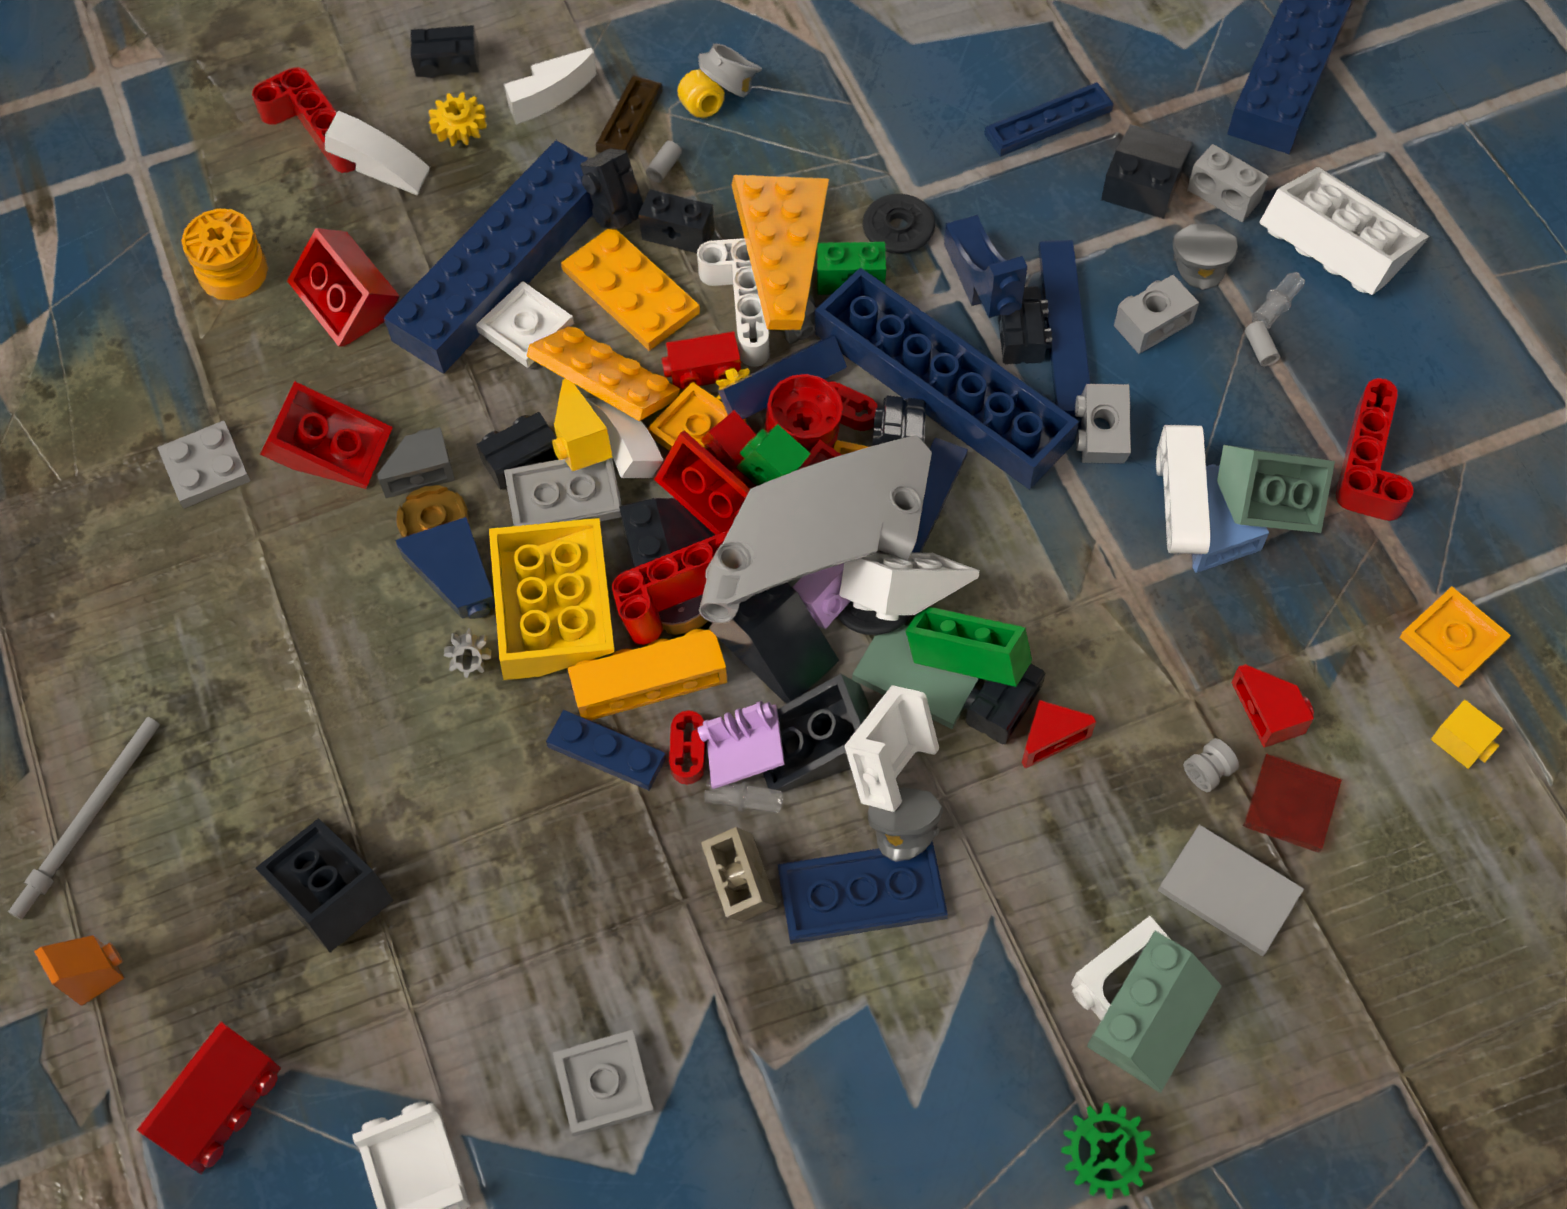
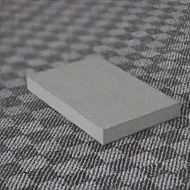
M612 458L573 472L564 459L504 470L514 526L600 518V521L621 517L619 506L622 505Z
M1198 825L1157 891L1263 957L1304 888L1203 826Z

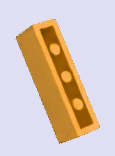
M709 629L691 630L682 637L671 640L658 639L645 647L634 650L628 648L621 649L613 653L612 656L597 660H584L578 662L575 666L568 667L580 717L589 721L728 683L726 665L717 636Z

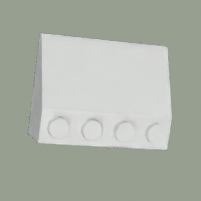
M1319 167L1278 188L1259 222L1268 228L1267 230L1272 236L1278 239H1285L1293 244L1300 254L1315 258L1323 264V267L1328 272L1343 276L1351 282V285L1356 290L1371 295L1383 288L1429 237Z

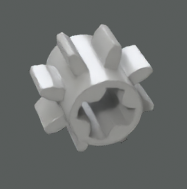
M468 628L466 633L460 636L452 633L451 642L454 646L444 648V656L453 658L449 664V670L458 669L464 672L465 678H468L469 673L475 670L483 673L485 665L482 659H491V649L482 648L486 644V635L478 637L472 634L471 628ZM464 649H471L472 655L469 657L464 656Z

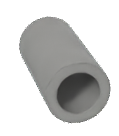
M666 141L647 167V176L654 182H662L682 154L681 148L675 142Z
M1256 321L1245 328V334L1260 365L1267 367L1275 364L1280 359V355L1264 322Z

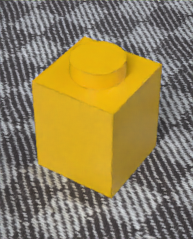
M1464 699L1443 722L1431 740L1469 769L1477 759L1485 763L1500 745L1494 740L1503 728Z

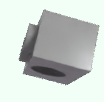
M1171 275L1163 281L1157 280L1153 282L1145 291L1135 297L1129 296L1125 298L1117 308L1114 327L1140 354L1192 324L1199 302L1174 275Z
M1086 384L1081 396L1076 397L1075 403L1076 417H1081V430L1076 432V451H1082V463L1124 464L1131 453L1129 385ZM1094 419H1105L1109 423L1110 428L1106 430L1098 428L1094 423Z

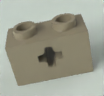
M734 827L701 842L726 917L744 922L778 907L752 833Z

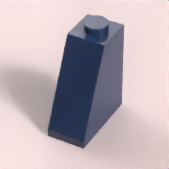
M466 517L395 540L402 558L462 619L466 617L470 619L481 618L489 614L490 609L495 608V599Z

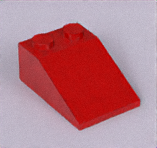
M294 381L260 455L296 471L366 489L393 427Z

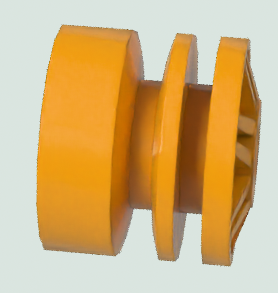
M219 208L206 211L192 219L185 228L181 240L184 253L193 267L201 287L208 295L221 300H236L247 297L258 290L265 281L268 272L266 257L258 243L251 222L242 213L232 209Z

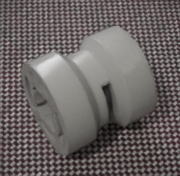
M1217 738L1212 739L1204 746L1203 753L1192 755L1183 764L1191 781L1205 792L1213 790L1219 785L1222 776H1230L1240 766L1232 749L1225 742Z

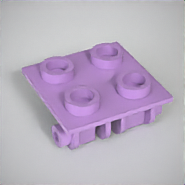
M759 701L755 705L743 708L742 710L740 708L736 709L735 719L728 712L724 714L725 722L722 717H718L710 721L705 720L703 721V726L698 727L701 740H707L712 789L785 765L776 704L771 705L770 702L763 704L762 701Z

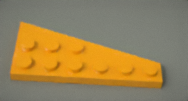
M734 175L732 189L767 330H801L829 179Z

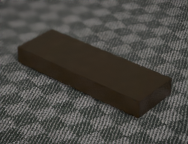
M632 75L595 144L597 153L607 149L626 150L629 156L663 92L662 83Z

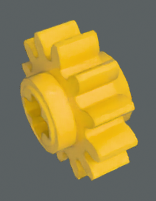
M461 92L458 98H453L448 93L446 96L447 100L444 103L441 100L435 101L437 109L429 110V124L432 134H437L439 142L449 138L451 146H455L457 140H462L465 145H468L470 136L480 138L479 129L487 128L484 105H478L476 96L466 100L464 92Z

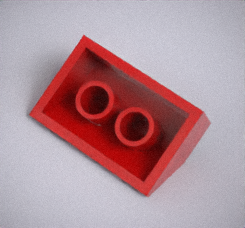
M316 228L287 279L293 290L339 347L348 345L385 322L384 317L395 306L400 297L346 231Z
M685 430L677 437L654 479L715 535L730 530L750 491L748 486Z
M220 1022L141 1123L137 1131L191 1169L202 1174L206 1168H211L220 1159L224 1152L223 1145L232 1133L238 1132L247 1123L251 1116L250 1109L259 1097L267 1095L277 1082V1074L281 1067L227 1025Z

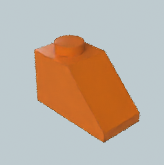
M94 935L42 946L34 951L52 985L81 1006L124 979L118 967L119 964L123 963V960L111 942L104 945Z

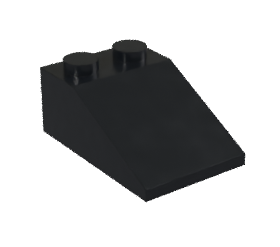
M1130 124L1115 151L1107 171L1101 201L1164 219L1193 142Z
M652 498L619 506L623 529L634 568L715 536L712 531L675 498Z
M787 582L757 593L746 601L740 602L738 611L731 621L726 623L713 622L709 628L786 704L805 694L839 662L838 657L801 597Z
M839 674L777 709L785 765L763 772L770 794L775 795L851 769L845 744L871 713V709L861 684L843 674Z
M319 818L255 868L329 953L394 901L376 873Z

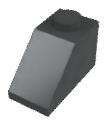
M440 427L423 429L415 434L404 437L377 474L386 498L412 492L424 486L455 481L448 449Z

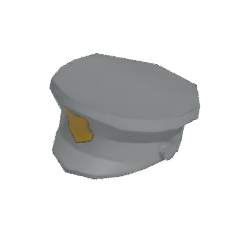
M713 44L709 52L699 54L698 56L702 72L726 90L743 98L752 89L751 80L754 75L762 71L760 66L748 61L733 49L722 44Z

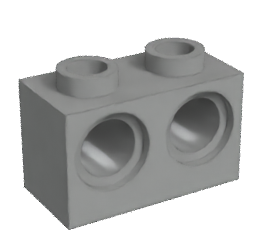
M1212 144L1194 164L1187 190L1243 223L1261 202L1269 176Z

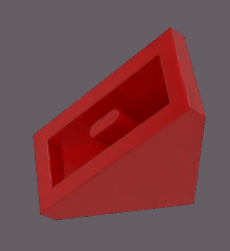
M1039 700L1022 759L1023 766L1026 769L1092 737L1096 720L1090 714Z

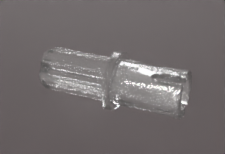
M1298 272L1287 274L1276 289L1268 291L1265 302L1252 315L1253 322L1263 321L1267 330H1269L1281 313L1291 308V301L1305 285V280L1300 277Z
M709 778L706 784L710 791L705 790V803L738 807L740 812H744L746 808L771 813H779L783 805L782 791L749 786L748 781H743L742 784L730 783L712 789L711 779Z

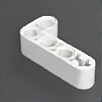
M745 238L705 242L697 251L700 280L711 286L733 284L740 360L745 365L751 367L761 366L767 362L770 355L769 330L766 327ZM750 338H757V342L751 343Z
M1164 425L1157 448L1156 471L1157 476H1163L1168 553L1207 554L1210 546V520L1203 427L1194 425Z

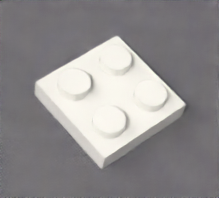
M522 281L484 316L476 326L478 333L528 368L535 362L527 357L529 344L565 327H571L574 325L572 315Z

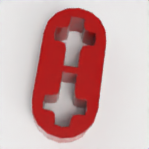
M830 381L829 383L834 386L841 396L843 412L840 423L858 431L871 429L874 426L875 410L878 408L875 400L845 385ZM863 409L868 411V414L864 413L861 417L856 416V412L860 413Z
M690 710L682 711L673 718L670 731L669 764L671 774L677 782L686 785L699 781L705 770L706 741H702L698 733V727L703 726L704 719L697 712ZM687 723H692L695 729L691 733V742H685L683 729H685ZM684 753H691L693 766L690 767V772H683L682 766H680L684 763Z

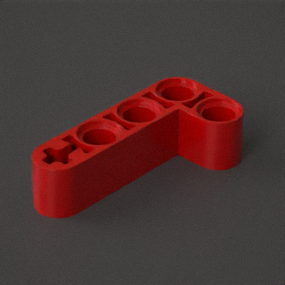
M300 67L287 69L260 82L253 88L252 97L260 118L264 123L276 125L297 116L336 171L348 173L356 169V163L325 151V134L337 112L305 69Z
M1377 378L1368 382L1357 405L1336 490V500L1342 508L1349 511L1393 521L1401 517L1414 490L1407 478L1380 470L1398 390L1391 381Z
M729 530L627 570L614 579L612 591L618 614L635 643L649 644L661 635L663 625L659 611L703 594L707 580L705 576L706 569L719 546L722 545Z

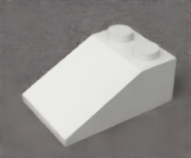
M876 552L875 554L844 563L839 596L853 601V607L857 609L876 611V617L896 621L899 619V615H916L979 577L980 570L934 553H911L909 558L904 560L885 552Z

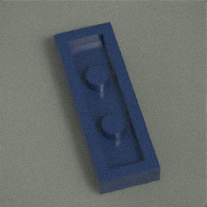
M566 710L562 711L546 740L548 748L650 791L666 760L665 752Z

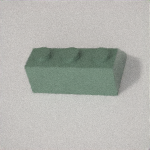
M1223 445L1217 483L1236 524L1321 533L1335 461L1305 455Z
M1155 930L1086 1047L1161 1093L1219 992L1221 985L1191 951Z

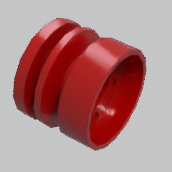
M809 374L792 375L780 381L770 393L765 430L769 432L778 424L809 452L819 440L834 449L835 442L838 440L843 412L841 396L832 384L821 377Z

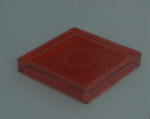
M1266 754L1262 761L1243 827L1320 853L1324 845L1342 780Z

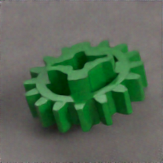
M1104 1103L1101 1114H1096L1095 1110L1088 1106L1087 1115L1089 1118L1084 1121L1075 1115L1072 1119L1078 1127L1075 1132L1071 1130L1064 1131V1135L1072 1140L1071 1146L1062 1147L1061 1153L1072 1155L1073 1160L1064 1167L1066 1171L1077 1169L1079 1175L1074 1182L1077 1186L1085 1181L1091 1183L1089 1194L1092 1196L1096 1194L1100 1187L1105 1188L1107 1199H1112L1113 1189L1119 1188L1126 1197L1129 1195L1128 1183L1132 1181L1140 1187L1144 1184L1138 1175L1141 1170L1152 1172L1153 1167L1144 1162L1145 1156L1155 1154V1149L1144 1147L1143 1142L1151 1136V1132L1143 1131L1139 1133L1136 1127L1139 1125L1141 1118L1136 1116L1131 1121L1125 1118L1126 1107L1124 1106L1118 1110L1117 1114L1111 1113L1109 1103ZM1101 1121H1111L1121 1126L1114 1133H1101L1093 1124ZM1119 1135H1122L1123 1138L1115 1150L1119 1156L1117 1161L1113 1162L1110 1159H1106L1096 1167H1093L1092 1164L1100 1152L1099 1147L1096 1145L1098 1141L1102 1139L1104 1142L1109 1143L1112 1139L1116 1140ZM1081 1136L1090 1143L1091 1158L1084 1165L1080 1161L1078 1151ZM1132 1136L1137 1147V1158L1134 1166L1126 1158L1125 1144ZM1101 1169H1115L1123 1178L1115 1181H1103L1094 1176Z

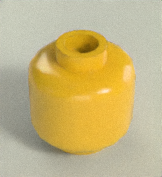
M701 69L689 72L682 78L678 86V97L692 115L698 118H707L717 113L722 107L724 90L721 85L708 77Z

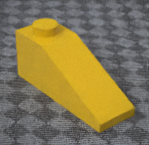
M563 379L554 421L557 439L552 440V444L559 460L564 459L573 472L613 457L607 427L575 384L567 379Z

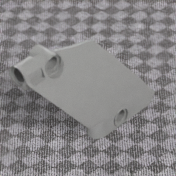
M918 435L831 458L750 489L727 536L706 569L705 576L707 580L699 608L701 616L714 623L729 622L737 613L740 602L746 601L757 593L842 563L875 554L877 550L907 560L912 553L918 535L932 454L930 449Z

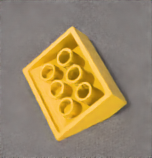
M600 518L489 529L499 659L503 680L540 677L574 666L580 661L593 660L614 653Z

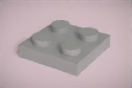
M225 421L158 447L183 509L250 482V478Z
M633 1030L553 1052L573 1137L654 1113Z

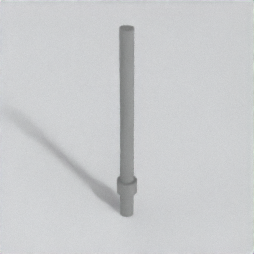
M150 717L144 720L38 870L33 869L24 881V884L27 886L8 912L11 915L22 920L39 895L46 894L54 882L51 879L159 728L160 724Z

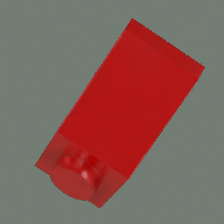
M1249 665L1238 666L1231 683L1263 748L1306 734L1314 720V710L1309 699L1302 696L1298 686Z

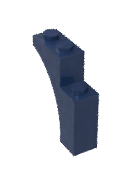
M978 215L946 223L944 246L971 306L982 304L988 318L998 315H1009L1021 309L1028 268L1023 256L1010 260L1004 259L991 243Z

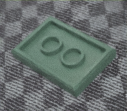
M907 624L892 632L875 635L854 670L852 680L882 695H885L892 685L923 692L927 697L932 720L953 729L964 709V704L969 694L976 688L980 678L915 664L906 635V629L909 626Z

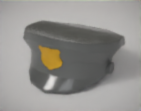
M1190 224L1173 237V250L1175 252L1173 254V261H1176L1182 278L1190 286L1201 290L1215 287L1224 278L1228 266L1236 258L1238 252L1237 239L1231 233L1215 224Z
M900 788L899 792L902 803L895 812L869 805L868 821L870 827L876 831L877 845L882 855L895 862L910 860L922 853L934 837L939 835L937 824L942 816L943 808L930 791Z

